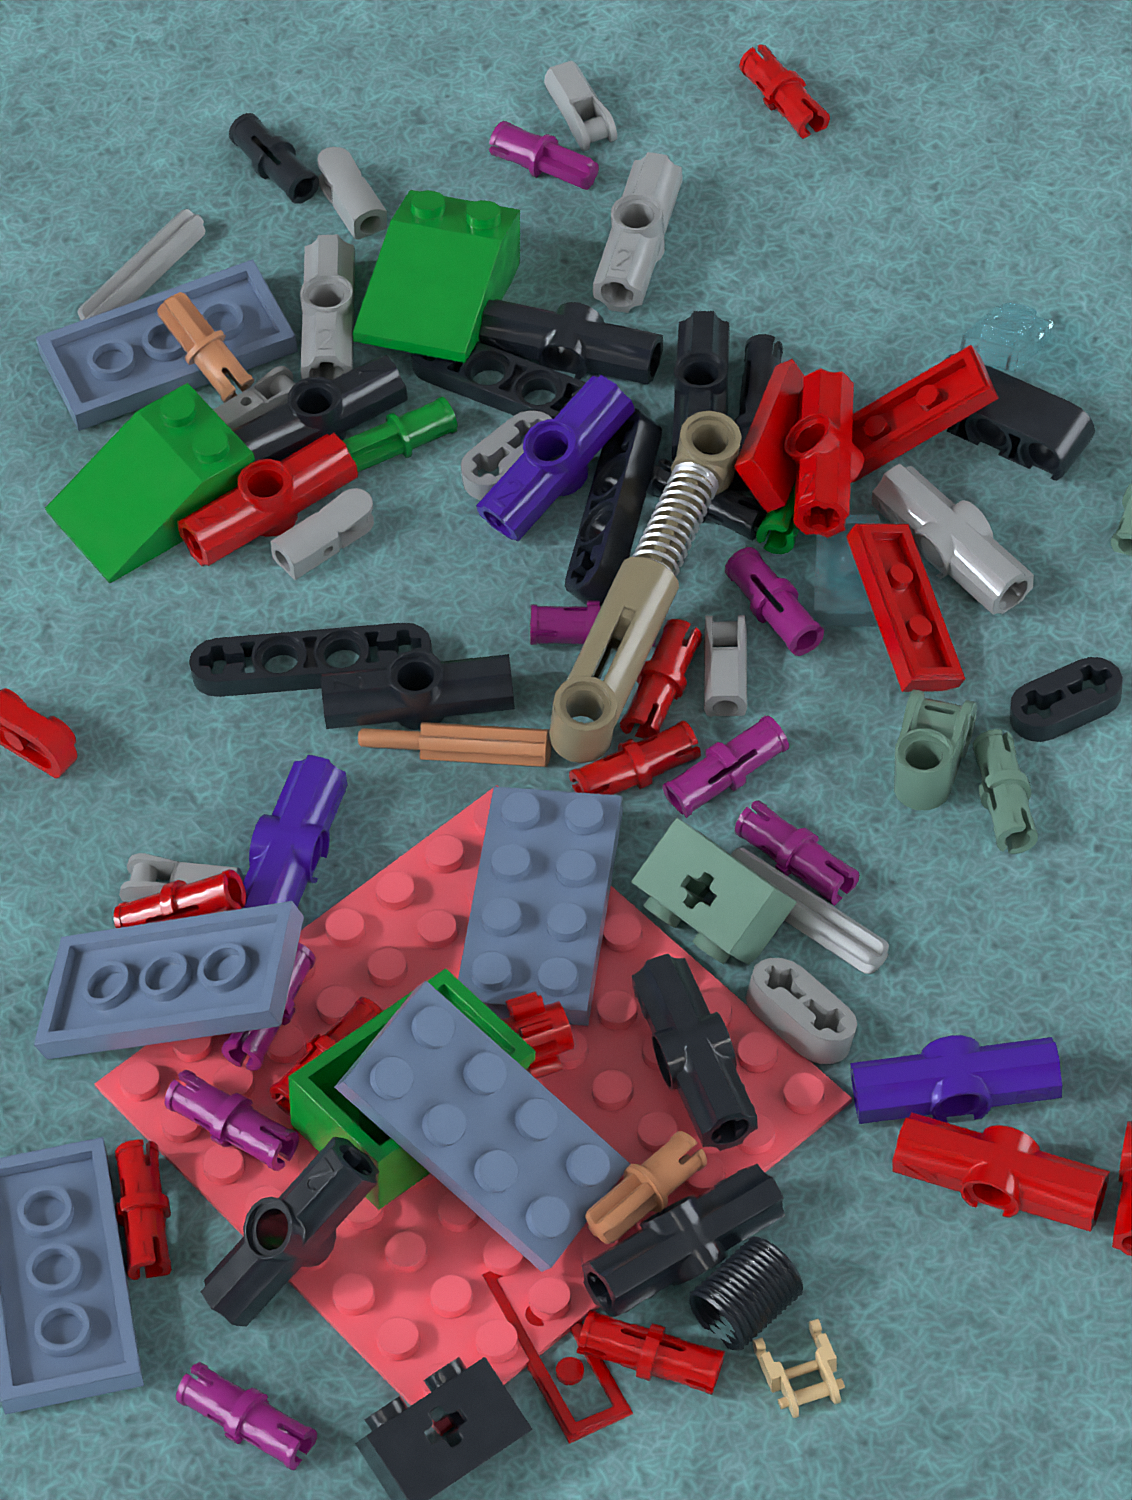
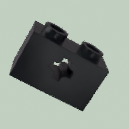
M460 1357L456 1358L423 1380L431 1393L410 1407L399 1396L365 1419L372 1432L355 1444L391 1500H429L533 1430L486 1357H483L468 1368ZM447 1417L455 1429L448 1433L446 1441L442 1439L431 1444L424 1432L431 1428L433 1420L438 1422Z

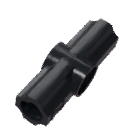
M489 299L483 312L482 325L479 332V341L483 344L518 357L537 360L539 365L552 370L576 374L574 378L578 380L584 377L587 372L648 385L654 379L663 352V335L605 323L596 310L579 302L561 304L556 312L498 299Z
M693 311L689 318L680 321L678 325L677 360L674 366V415L671 451L673 462L677 455L681 427L688 417L702 411L720 412L726 416L728 414L729 322L717 317L714 311ZM702 452L704 454L714 455L712 453Z
M387 355L379 356L333 380L324 377H309L300 380L290 389L287 403L232 431L254 453L255 461L263 459L282 461L326 434L331 435L335 433L343 441L346 437V431L407 401V389L396 365Z
M412 650L394 658L388 667L321 674V691L326 729L398 722L401 726L408 729L421 730L422 722L440 723L447 716L515 709L509 654L440 661L434 654L427 651Z
M669 954L647 960L644 967L632 975V986L643 1016L652 1031L654 1053L667 1087L670 1091L678 1090L703 1147L711 1146L722 1151L742 1144L751 1132L758 1129L757 1114L746 1093L745 1086L742 1084L736 1071V1057L723 1019L718 1012L710 1014L685 958L677 959Z
M333 1137L279 1198L267 1197L256 1202L246 1215L243 1226V1238L204 1280L205 1287L201 1290V1293L210 1308L225 1317L230 1324L247 1327L302 1266L313 1267L324 1262L334 1248L336 1228L377 1184L376 1176L380 1172L369 1155L360 1151L348 1139Z
M758 1164L738 1170L737 1173L716 1183L713 1188L697 1197L695 1194L690 1195L665 1207L661 1212L653 1214L640 1223L642 1230L582 1264L581 1267L584 1272L583 1283L594 1304L601 1307L608 1316H619L630 1311L647 1298L650 1299L655 1293L670 1284L673 1286L683 1284L724 1261L728 1257L727 1250L785 1216L782 1203L784 1197L773 1177L767 1175Z

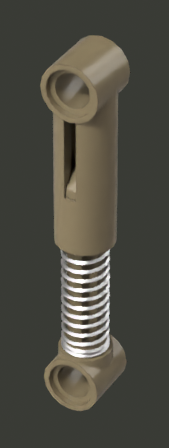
M715 411L697 412L688 417L683 423L677 455L671 466V477L659 499L660 502L657 503L656 510L651 515V519L647 524L648 527L643 532L644 535L641 537L640 544L635 549V553L632 557L623 561L567 681L563 682L555 692L549 737L551 745L558 755L568 761L577 763L593 762L604 756L610 748L614 727L679 589L678 579L676 578L680 572L679 567H682L683 559L688 555L687 550L692 546L691 542L694 541L695 533L700 529L699 525L703 522V516L706 515L707 508L711 505V500L715 495L725 491L733 482L741 433L733 419L723 413ZM702 452L712 453L714 455L704 454ZM615 650L617 651L616 655L608 669V672L604 680L602 681L600 680V678L606 668V665L613 651ZM573 717H588L594 722L582 723L574 720Z

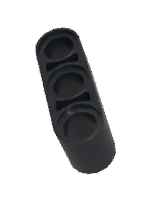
M984 364L999 399L952 425L946 432L977 446L980 442L1000 450L999 456L1028 469H1031L1032 466L1038 467L1053 474L1050 479L1059 480L1092 440L1095 428L1091 418L1082 408L1074 403Z

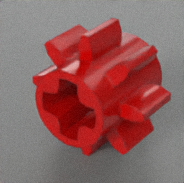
M536 991L506 1000L505 1003L510 1017L501 1020L536 1051L535 1060L526 1070L535 1079L562 1071L563 1067L559 1054L573 1050L574 1039L561 1003L557 1001L544 1005L542 996H538Z

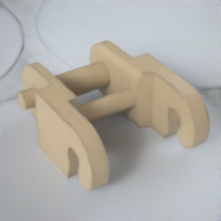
M819 1319L809 1321V1330L817 1347L815 1360L785 1370L781 1362H774L770 1352L765 1351L766 1346L762 1337L753 1340L754 1352L771 1392L782 1391L784 1397L778 1399L780 1409L788 1407L793 1418L799 1417L800 1405L827 1396L830 1397L834 1404L841 1403L839 1390L845 1388L842 1378L836 1380L834 1378L833 1372L837 1371V1358L826 1333L822 1334L821 1332L822 1327ZM816 1370L819 1371L823 1382L793 1391L789 1379Z

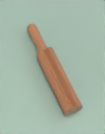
M422 722L421 731L362 728L358 733V743L361 747L420 750L421 760L547 767L552 752L549 729Z

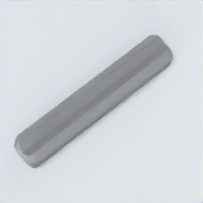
M189 209L181 210L79 307L77 313L80 321L138 300L205 235L206 230L203 226V219Z
M736 848L731 853L735 858L797 902L784 920L785 922L864 974H872L884 964L889 955V944L886 940L748 850Z

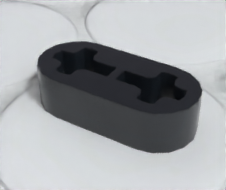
M1088 657L1077 660L1018 688L1011 697L1010 724L1020 737L1029 741L1044 742L1057 738L1115 710L1121 701L1123 676L1119 668L1106 659ZM1090 680L1095 686L1105 684L1104 693L1098 694L1092 688L1082 690L1083 681ZM1035 705L1041 711L1050 708V717L1042 719L1038 713L1027 715L1028 706Z

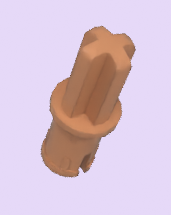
M182 292L174 294L157 309L158 316L187 352L185 361L189 365L196 364L219 393L224 403L237 396L236 388L225 375L231 377L241 392L251 387L255 379L247 373L223 342L226 337L224 332L221 330L214 331L186 294Z
M677 1131L664 1146L641 1165H629L624 1170V1180L586 1212L585 1218L589 1224L587 1228L592 1235L597 1236L605 1244H611L650 1211L661 1212L668 1205L667 1196L695 1172L700 1171L707 1165V1157L703 1149H699L691 1157L688 1154L684 1155L698 1142L688 1133Z

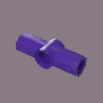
M603 375L599 377L592 376L554 419L538 422L528 430L523 441L524 453L476 505L479 515L491 527L509 539L519 541L559 496L573 494L583 486L588 478L589 468L587 464L635 411L632 400L620 390L617 384ZM563 455L557 460L549 461L555 456Z
M307 755L304 760L294 761L272 815L263 814L259 818L250 843V867L243 881L246 891V904L242 909L293 901L296 907H298L307 883L316 884L318 878L312 876L320 857L327 858L330 844L329 829L348 786L346 772L335 767L329 759Z
M951 1035L930 1042L922 1049L921 1054L850 1063L853 1097L859 1124L903 1119L909 1117L911 1112L923 1116L932 1115L933 1119L948 1123L947 1117L973 1114L974 1120H977L987 1115L991 1107L1062 1098L1063 1085L1060 1059L1056 1042L1053 1041L1052 1037L980 1046L979 1042L971 1037Z

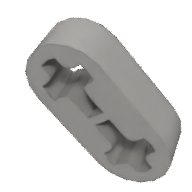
M540 411L520 412L508 419L469 450L461 462L462 482L467 493L478 500H482L524 453L520 437L526 435L528 430L538 422L552 418ZM499 467V475L496 477L490 473L478 477V470L480 469L491 472Z
M768 958L761 960L754 966L745 997L750 1010L795 1051L809 1061L819 1064H834L846 1058L857 1028L856 1016L850 1008L803 967L793 961L784 958Z

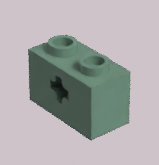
M677 817L631 881L650 896L643 905L647 910L675 929L681 920L698 931L692 942L722 964H725L731 955L748 965L751 964L762 953L797 903L704 834ZM709 890L717 895L711 905L704 900Z

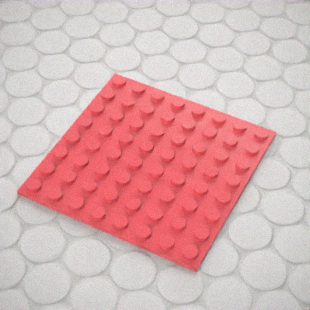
M493 788L301 930L299 943L313 952L316 958L315 964L306 975L293 1001L296 1010L290 1023L280 1026L260 1069L254 1071L246 1069V1064L250 1058L248 1054L241 1067L235 1066L224 1057L222 1046L231 1035L229 1033L146 1045L94 1083L95 1087L148 1141H153L158 1145L159 1152L242 1236H244L243 1226L246 1215L251 1207L262 1198H279L319 1154V1151L291 1125L290 1116L276 1104L284 1096L281 1095L278 1099H272L269 1092L270 1087L286 1075L307 1053V1043L316 1034L325 1035L354 1006V1003L360 997L372 1000L384 1011L412 992L418 985L428 981L445 968L458 979ZM611 886L589 1025L570 1024L574 1039V1049L559 1054L563 1070L538 1078L537 1080L630 1164L641 1165L664 1146L677 1131H683L692 1136L698 1143L684 1155L688 1154L691 1157L699 1149H703L707 1157V1165L700 1171L695 1172L667 1196V1206L693 1194L697 1197L713 1188L716 1183L748 1166L758 1164L764 1172H767L852 1102V1098L811 1061L787 1044L761 1021L743 1001ZM669 954L677 959L685 958L710 1014L718 1012L723 1019L733 1045L737 1064L736 1071L742 1084L745 1086L746 1093L757 1114L758 1129L751 1132L742 1144L722 1151L711 1146L703 1147L678 1090L670 1091L667 1087L654 1053L652 1031L643 1016L632 986V975L640 971L647 960ZM184 1070H190L197 1077L229 1095L239 1093L249 1098L253 1102L251 1105L253 1109L298 1133L299 1143L293 1157L288 1161L278 1154V1158L285 1161V1167L279 1171H274L265 1163L232 1144L229 1147H222L210 1138L212 1136L210 1131L181 1114L166 1108L165 1096L171 1082L175 1079L186 1087V1083L179 1080L178 1074ZM430 1173L380 1210L365 1197L336 1228V1240L329 1257L318 1266H302L288 1282L410 1405H413L431 1393L423 1380L458 1357L461 1358L467 1368L483 1357H486L503 1385L527 1367L529 1359L518 1341L517 1331L507 1321L482 1274L491 1271L495 1274L503 1275L497 1281L540 1356L569 1333L573 1325L585 1320L590 1309L596 1311L599 1308L598 1305L594 1304L583 1283L584 1272L581 1265L642 1230L640 1223L657 1212L650 1211L611 1244H605L597 1236H593L587 1228L589 1224L586 1222L552 1268L541 1272ZM624 1174L621 1176V1178L618 1180L615 1186H617L622 1180H624ZM529 1305L534 1315L542 1319L544 1326H534L527 1321L525 1312ZM446 1417L438 1422L433 1420L431 1427L442 1436L453 1425Z

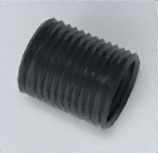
M751 1237L748 1242L740 1246V1249L730 1255V1258L726 1259L720 1267L716 1268L710 1276L706 1277V1280L702 1281L701 1285L696 1286L695 1290L690 1292L689 1304L702 1327L713 1333L714 1331L710 1328V1325L720 1329L714 1320L724 1324L720 1316L725 1317L734 1329V1331H730L735 1338L726 1334L731 1343L723 1339L721 1340L728 1349L739 1351L743 1350L744 1346L752 1341V1338L757 1337V1333H761L762 1329L767 1328V1324L777 1319V1315L782 1314V1311L786 1310L787 1306H790L793 1301L797 1300L798 1296L802 1295L803 1282L794 1264L776 1245L760 1237Z

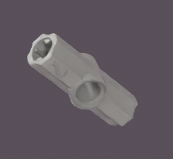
M647 152L644 158L635 160L623 195L615 201L611 208L612 228L592 288L594 298L603 302L608 310L629 313L631 308L642 305L655 264L664 254V236L683 178L682 167L675 165L669 160L667 155Z
M338 234L318 235L316 241L305 246L304 284L300 290L302 308V380L309 377H324L333 380L353 370V330L356 324L354 309L355 248L353 244L343 241Z
M899 463L883 474L882 480L872 491V506L892 524H909L921 559L925 558L941 572L936 575L939 579L950 575L993 615L997 613L1004 614L1023 601L1025 596L1033 589L1034 574L993 539V532L987 519L975 505L965 500L954 504L912 466L904 467Z

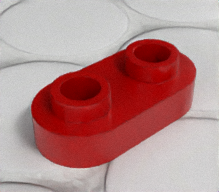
M7 688L1 689L0 745L55 779L59 778L78 758L74 746L76 743L74 733L59 718L55 716L46 718L27 707L26 703L12 690Z

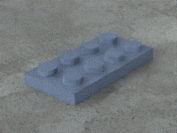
M249 260L37 336L36 341L39 353L78 431L141 409L187 382L193 389L210 384L196 364L189 365L185 361L187 352L158 316L157 309L167 298L179 292L189 297L214 331L221 330L224 332L226 337L223 342L245 370L298 352L296 336L254 260Z
M494 786L458 980L500 1019L510 1017L505 1003L506 1000L536 991L538 996H542L544 1005L559 1001L563 1006L569 1024L589 1025L623 814L622 796Z
M293 901L61 937L34 1046L46 1059H54L281 1026L304 916Z
M424 981L414 989L334 1087L541 1272L552 1268L587 1222L585 1214L588 1209L611 1191L624 1174V1170L631 1165L427 981Z
M103 1137L0 1158V1401L5 1415L144 1386L121 1235L116 1218V1204L108 1153Z

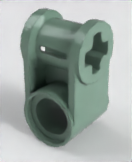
M913 689L911 691L904 713L902 729L895 745L894 792L897 799L905 806L914 810H930L946 802L951 794L961 759L966 757L976 721V702L966 700L961 706L927 699L924 692Z

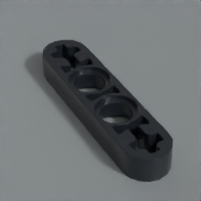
M481 342L476 343L465 363L442 358L428 361L426 355L411 353L413 371L421 380L513 416L525 411H540L554 419L567 405V400L569 398L572 399L586 384L584 381ZM456 366L461 367L460 372L458 373L456 371ZM488 370L498 371L504 375L499 382L492 385L478 384L473 380L478 373ZM535 390H547L555 394V398L550 402L541 405L530 404L524 399L525 396Z
M635 408L633 414L601 449L564 585L566 591L585 605H587V601H600V606L603 605L623 561L630 556L662 438L661 426L637 408Z
M402 622L214 638L204 641L193 650L189 665L194 686L201 693L208 696L225 697L321 689V674L388 667L393 659L398 656L399 646L411 645V651L423 650L432 654L433 650L429 633L423 627L414 623ZM377 646L378 662H371L369 647ZM341 650H349L359 655L358 660L354 664L344 668L333 667L326 662L330 655ZM280 655L290 656L297 660L296 665L287 672L273 673L264 667L270 659ZM245 657H251L254 672H245ZM223 660L226 662L223 673L211 674L215 661Z

